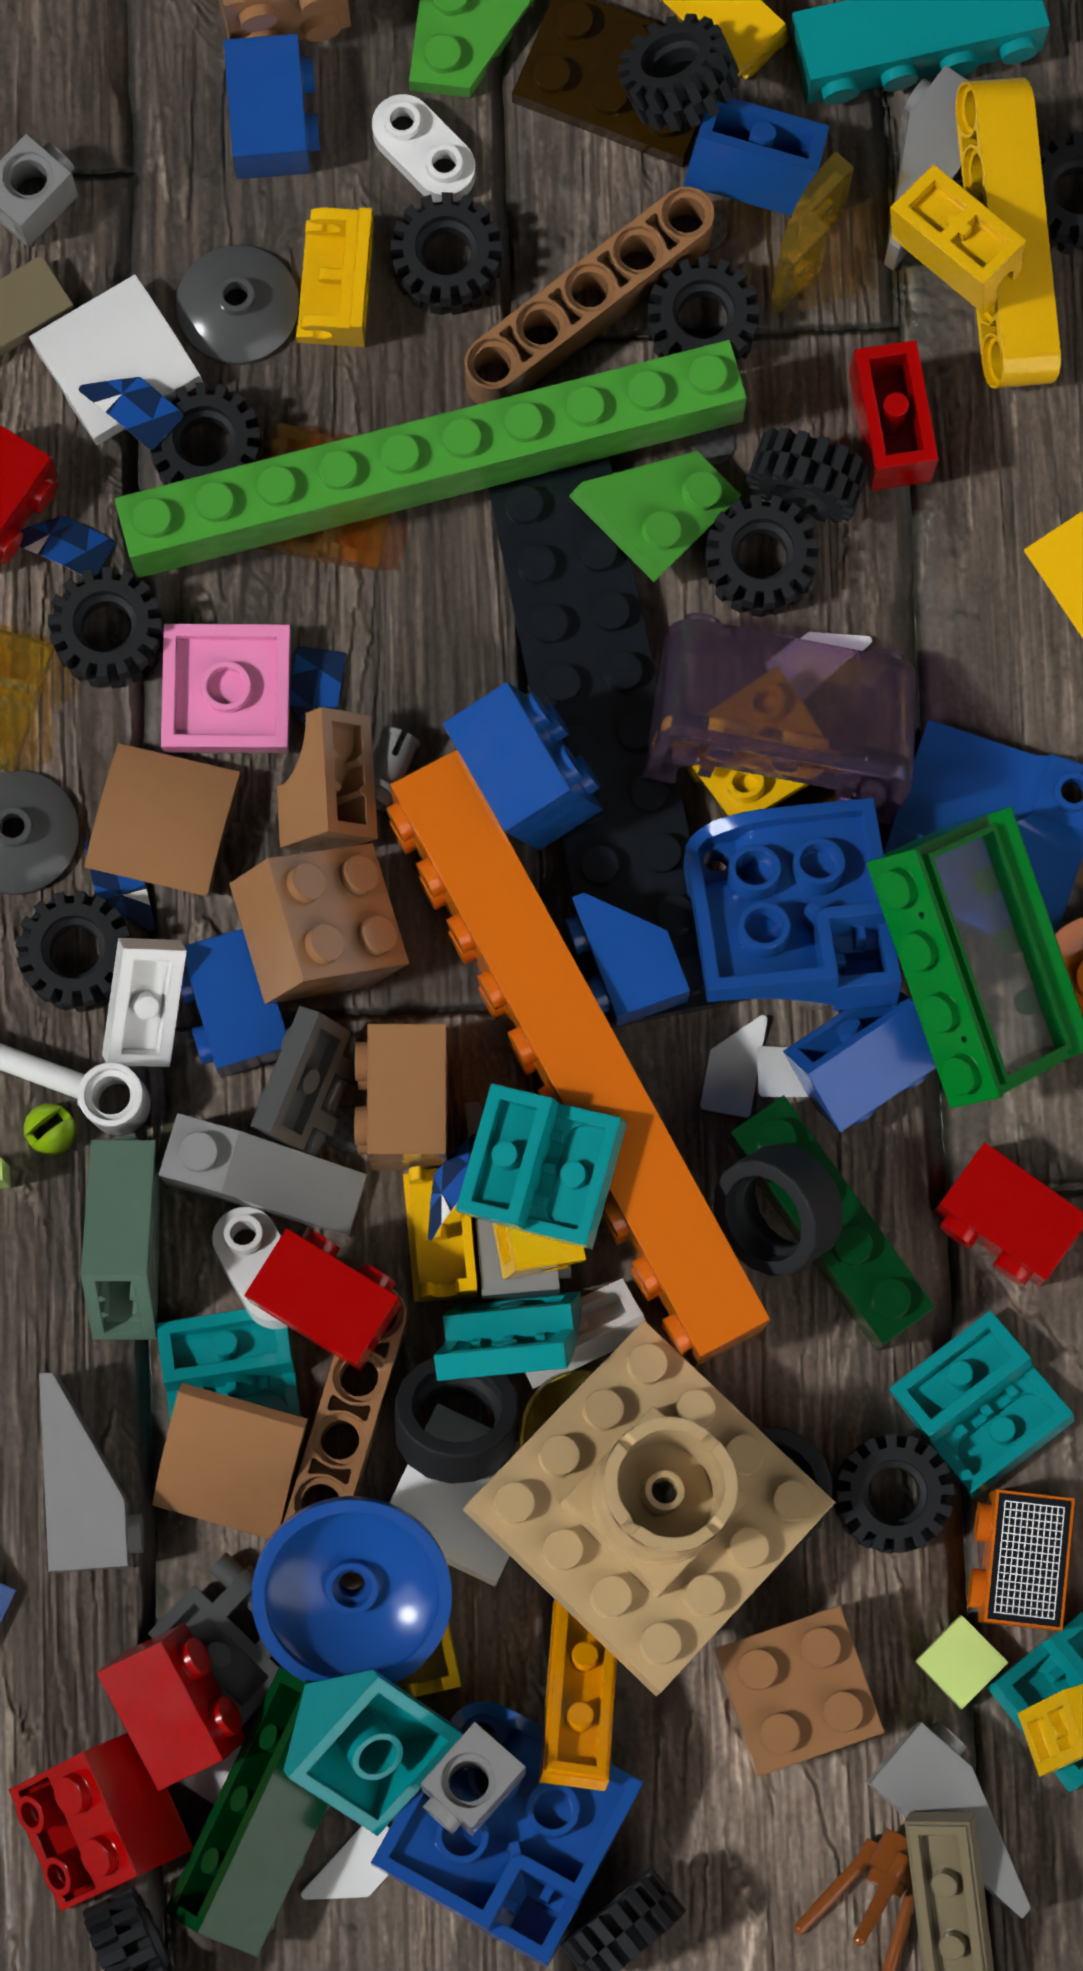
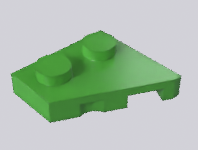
M419 0L409 76V90L470 98L486 76L487 66L493 58L500 56L513 37L515 26L529 6L534 7L538 0Z
M698 451L584 481L569 495L653 582L715 522L716 517L721 511L725 512L730 507V504L741 496Z

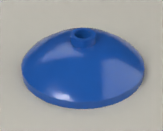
M362 1496L335 1497L301 1509L282 1523L271 1535L258 1558L254 1570L251 1594L252 1612L258 1633L270 1654L284 1669L303 1682L309 1681L312 1683L375 1670L395 1684L423 1665L439 1645L451 1613V1576L446 1558L438 1542L431 1532L413 1515L400 1507L375 1498ZM356 1572L365 1581L359 1588L348 1589L340 1583V1578L345 1573Z

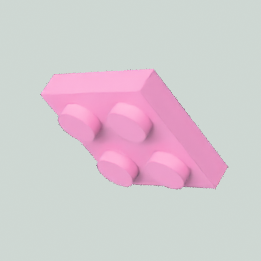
M164 624L162 751L185 753H289L290 625Z

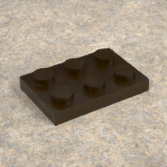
M551 0L512 92V103L679 167H683L700 126L699 124L691 128L688 120L682 121L681 131L671 132L667 123L662 131L652 129L650 122L644 125L638 115H636L619 80L620 77L617 72L618 65L623 64L620 58L623 50H634L630 41L637 34L643 38L649 36L650 34L646 27L654 22L596 0ZM657 24L659 29L665 27ZM703 114L698 116L700 121L702 120Z

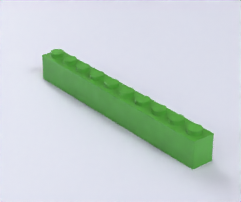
M726 340L116 497L114 500L136 577L141 578L741 423L744 418L747 397L731 342Z

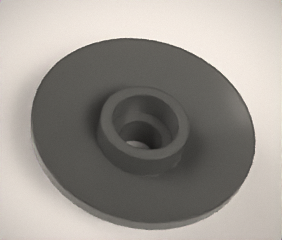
M231 245L212 250L191 265L183 276L178 288L176 312L184 336L199 353L219 363L246 365L268 358L288 341L299 317V295L291 273L275 256L256 247ZM233 289H241L248 295L244 303L236 306L228 304L225 301V296Z
M14 770L1 772L0 893L6 895L34 893L57 881L71 865L79 845V819L68 795L52 780L29 771ZM10 818H20L25 823L24 831L18 837L9 838L2 833L4 823Z

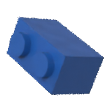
M298 34L225 39L224 51L232 154L237 179L310 174L309 152L320 151L317 113H305L304 94L316 93L312 55L301 56Z
M732 98L728 104L718 101L716 104L719 108V113L712 118L706 112L703 114L683 185L802 219L818 174L829 125L736 98Z
M243 929L185 945L184 947L187 951L181 995L185 1005L197 1002L203 1025L192 1028L202 1065L214 1062L220 1078L277 1062L281 1052L282 1040L287 1030L279 1003L266 1005L264 1003Z
M901 991L896 1005L843 1010L783 1051L814 1108L839 1132H842L851 1125L864 1122L874 1114L877 1107L901 1091L919 1085L927 1078L929 1072L936 1068L914 1002Z

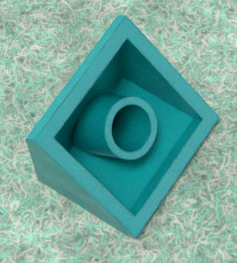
M368 1670L305 1684L283 1771L289 1779L378 1836L419 1791L421 1782L464 1733L460 1728L375 1670Z

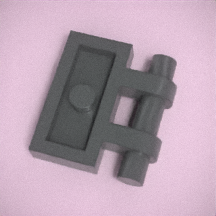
M299 1006L292 1025L283 1037L281 1052L268 1084L259 1095L257 1110L250 1126L283 1144L294 1147L293 1149L317 1157L325 1137L332 1138L339 1119L334 1117L346 1085H354L355 1042H364V1040L352 1035V1031L324 1014Z
M226 1552L209 1570L226 1587V1590L212 1602L197 1586L193 1585L148 1634L154 1638L186 1622L192 1636L200 1640L205 1646L211 1660L213 1676L223 1695L230 1698L236 1705L242 1719V1725H245L259 1710L280 1666L271 1659L273 1656L265 1647L262 1639L255 1643L229 1618L241 1604H244L252 1612L251 1594L255 1569L251 1565L244 1569Z

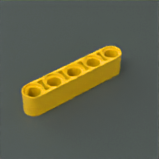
M1025 77L963 81L959 85L955 101L963 188L1027 240V247L1023 250L1022 269L1017 279L1013 281L1007 275L1002 279L997 287L996 303L985 314L976 308L983 374L987 384L994 389L1051 384L1057 380L1060 373L1061 349L1033 89Z

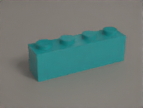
M844 0L793 12L789 40L806 104L824 101L827 105H838L854 99L859 95V92L883 87L885 91L889 92L906 89L917 83L920 78L939 74L945 65L959 75L964 76L974 71L978 65L1002 60L1003 64L1011 65L1027 61L1034 57L1038 51L1043 50L1050 24L1043 0Z

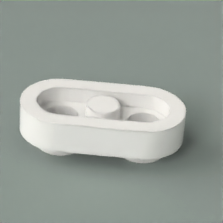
M399 94L385 99L378 105L372 118L373 139L376 147L423 196L431 194L433 202H441L442 192H453V201L457 202L462 199L463 195H467L471 191L476 177L475 159L471 150L422 100L412 95ZM405 116L414 123L409 129L398 130L392 126V122L398 117ZM440 159H449L456 165L452 171L447 173L438 172L433 166Z
M252 1207L235 1208L225 1213L214 1227L212 1242L217 1259L250 1317L257 1324L265 1328L288 1327L287 1325L251 1304L244 1296L281 1235L271 1218L263 1211ZM247 1229L256 1233L254 1240L249 1244L239 1245L233 1241L236 1233L241 1230Z

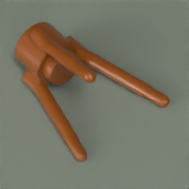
M886 1828L878 1843L869 1838L866 1839L857 1857L796 1922L794 1930L800 1935L806 1933L869 1866L871 1869L866 1879L877 1886L878 1890L862 1918L853 1941L857 1946H863L874 1926H876L891 1896L901 1899L906 1890L882 1967V1971H897L915 1913V1903L907 1839L899 1833Z

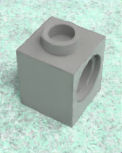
M25 134L0 160V224L28 248L79 196L71 173L75 168L71 161L56 146L47 143L42 148ZM38 178L46 181L44 188L36 194L23 195L17 192L18 187L28 179Z
M474 1722L421 1782L422 1792L430 1798L423 1808L451 1834L461 1826L473 1836L526 1775L525 1766ZM467 1767L479 1769L486 1775L489 1781L486 1793L478 1800L471 1802L456 1798L449 1788L454 1774Z

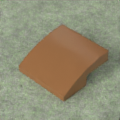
M118 743L100 800L84 867L206 897L211 896L224 835L229 831L242 772Z
M181 1383L167 1432L152 1506L269 1539L284 1522L291 1484L299 1463L308 1419Z

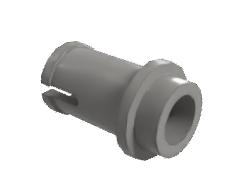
M389 726L383 727L381 737L373 753L376 810L387 812L386 808L393 804L390 784L405 777L413 756L420 746V741L407 733L404 741L402 740L396 756L393 755V749L402 730Z

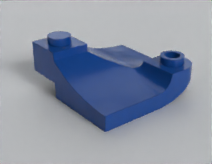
M928 719L883 854L956 821L1012 806L1054 933L1056 934L1083 858V800L1078 803L1066 801L1062 797L1061 787L1067 784H1074L1083 793V765L1053 754L1041 756L1024 752ZM979 837L934 858L959 931L990 941L994 932L1012 925L1001 891L979 895L973 891L970 885V877L973 872L992 865L983 837Z
M874 798L742 812L714 820L691 836L685 847L684 874L688 898H691L707 1002L745 999L800 1000L832 1005L833 1011L896 1005L898 1003L902 980L897 952L866 862L883 855ZM711 861H719L726 868L716 872L709 870L705 865Z
M489 1701L472 1702L460 1708L451 1718L450 1722L460 1728L463 1733L474 1722L479 1726L490 1728L495 1735V1740L525 1766L526 1775L473 1836L461 1826L451 1834L428 1814L423 1806L430 1798L422 1792L421 1787L395 1817L374 1855L371 1865L453 1912L495 1940L541 1966L548 1968L609 1848L640 1792L643 1781L610 1764L609 1782L605 1791L540 1783L543 1726L498 1703ZM467 1767L454 1774L449 1788L456 1798L471 1802L478 1800L486 1793L489 1781L486 1775L479 1769Z

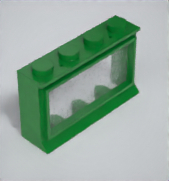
M1012 806L956 821L866 862L950 1109L1002 1098L1004 1093L1059 1063L1083 1053V1015Z

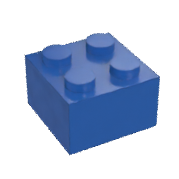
M505 682L442 723L503 830L535 849H543L603 810L593 792L601 788L594 772L582 756L574 758L562 741L563 738L569 735V731L561 716L551 703L548 702L543 705L533 691L525 694L510 683Z

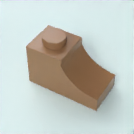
M326 707L306 712L305 735L300 757L288 780L284 784L277 786L280 848L314 852L356 846L378 839L371 715Z

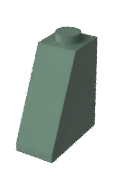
M119 1136L111 1140H91L81 1280L92 1340H157L160 1168L156 1140H140L131 1136Z

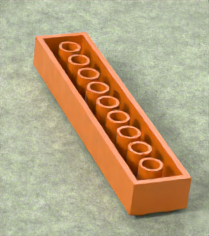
M458 750L391 783L393 804L387 807L386 811L390 818L388 824L405 855L416 851L421 861L416 863L420 876H418L419 882L435 910L444 905L446 906L451 916L446 920L450 928L448 935L464 965L473 961L478 965L481 974L477 975L480 984L478 990L491 1016L495 1021L505 1016L512 1030L507 1032L510 1039L508 1046L524 1076L526 1077L536 1072L543 1087L538 1089L539 1094L554 1098L560 1104L620 1117L627 1122L601 1218L615 1244L619 1245L627 1240L636 1259L631 1261L632 1267L629 1269L645 1300L649 1302L658 1298L668 1317L662 1319L663 1324L660 1326L668 1343L682 1357L689 1355L696 1367L763 1331L770 1321L765 1308L498 819Z

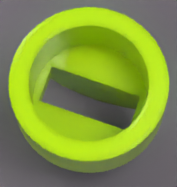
M43 1103L34 1107L28 1113L24 1121L23 1132L26 1141L36 1152L46 1156H55L64 1153L72 1146L76 1138L77 1127L73 1116L66 1108L56 1103ZM58 1113L63 1121L37 1140L33 1132Z

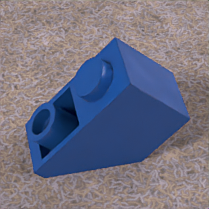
M586 893L572 897L571 909L574 916L564 919L565 926L576 955L588 952L596 975L587 978V984L602 1012L610 1011L615 1027L688 1002L690 989L667 930Z

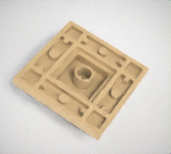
M643 1320L462 1510L641 1683L657 1696L836 1502ZM652 1490L658 1492L664 1498L666 1504L658 1502L653 1497Z

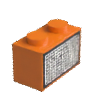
M996 1489L989 1492L988 1503L978 1502L974 1522V1542L984 1543L982 1569H971L967 1595V1606L978 1608L976 1623L1052 1632L1063 1631L1075 1498Z

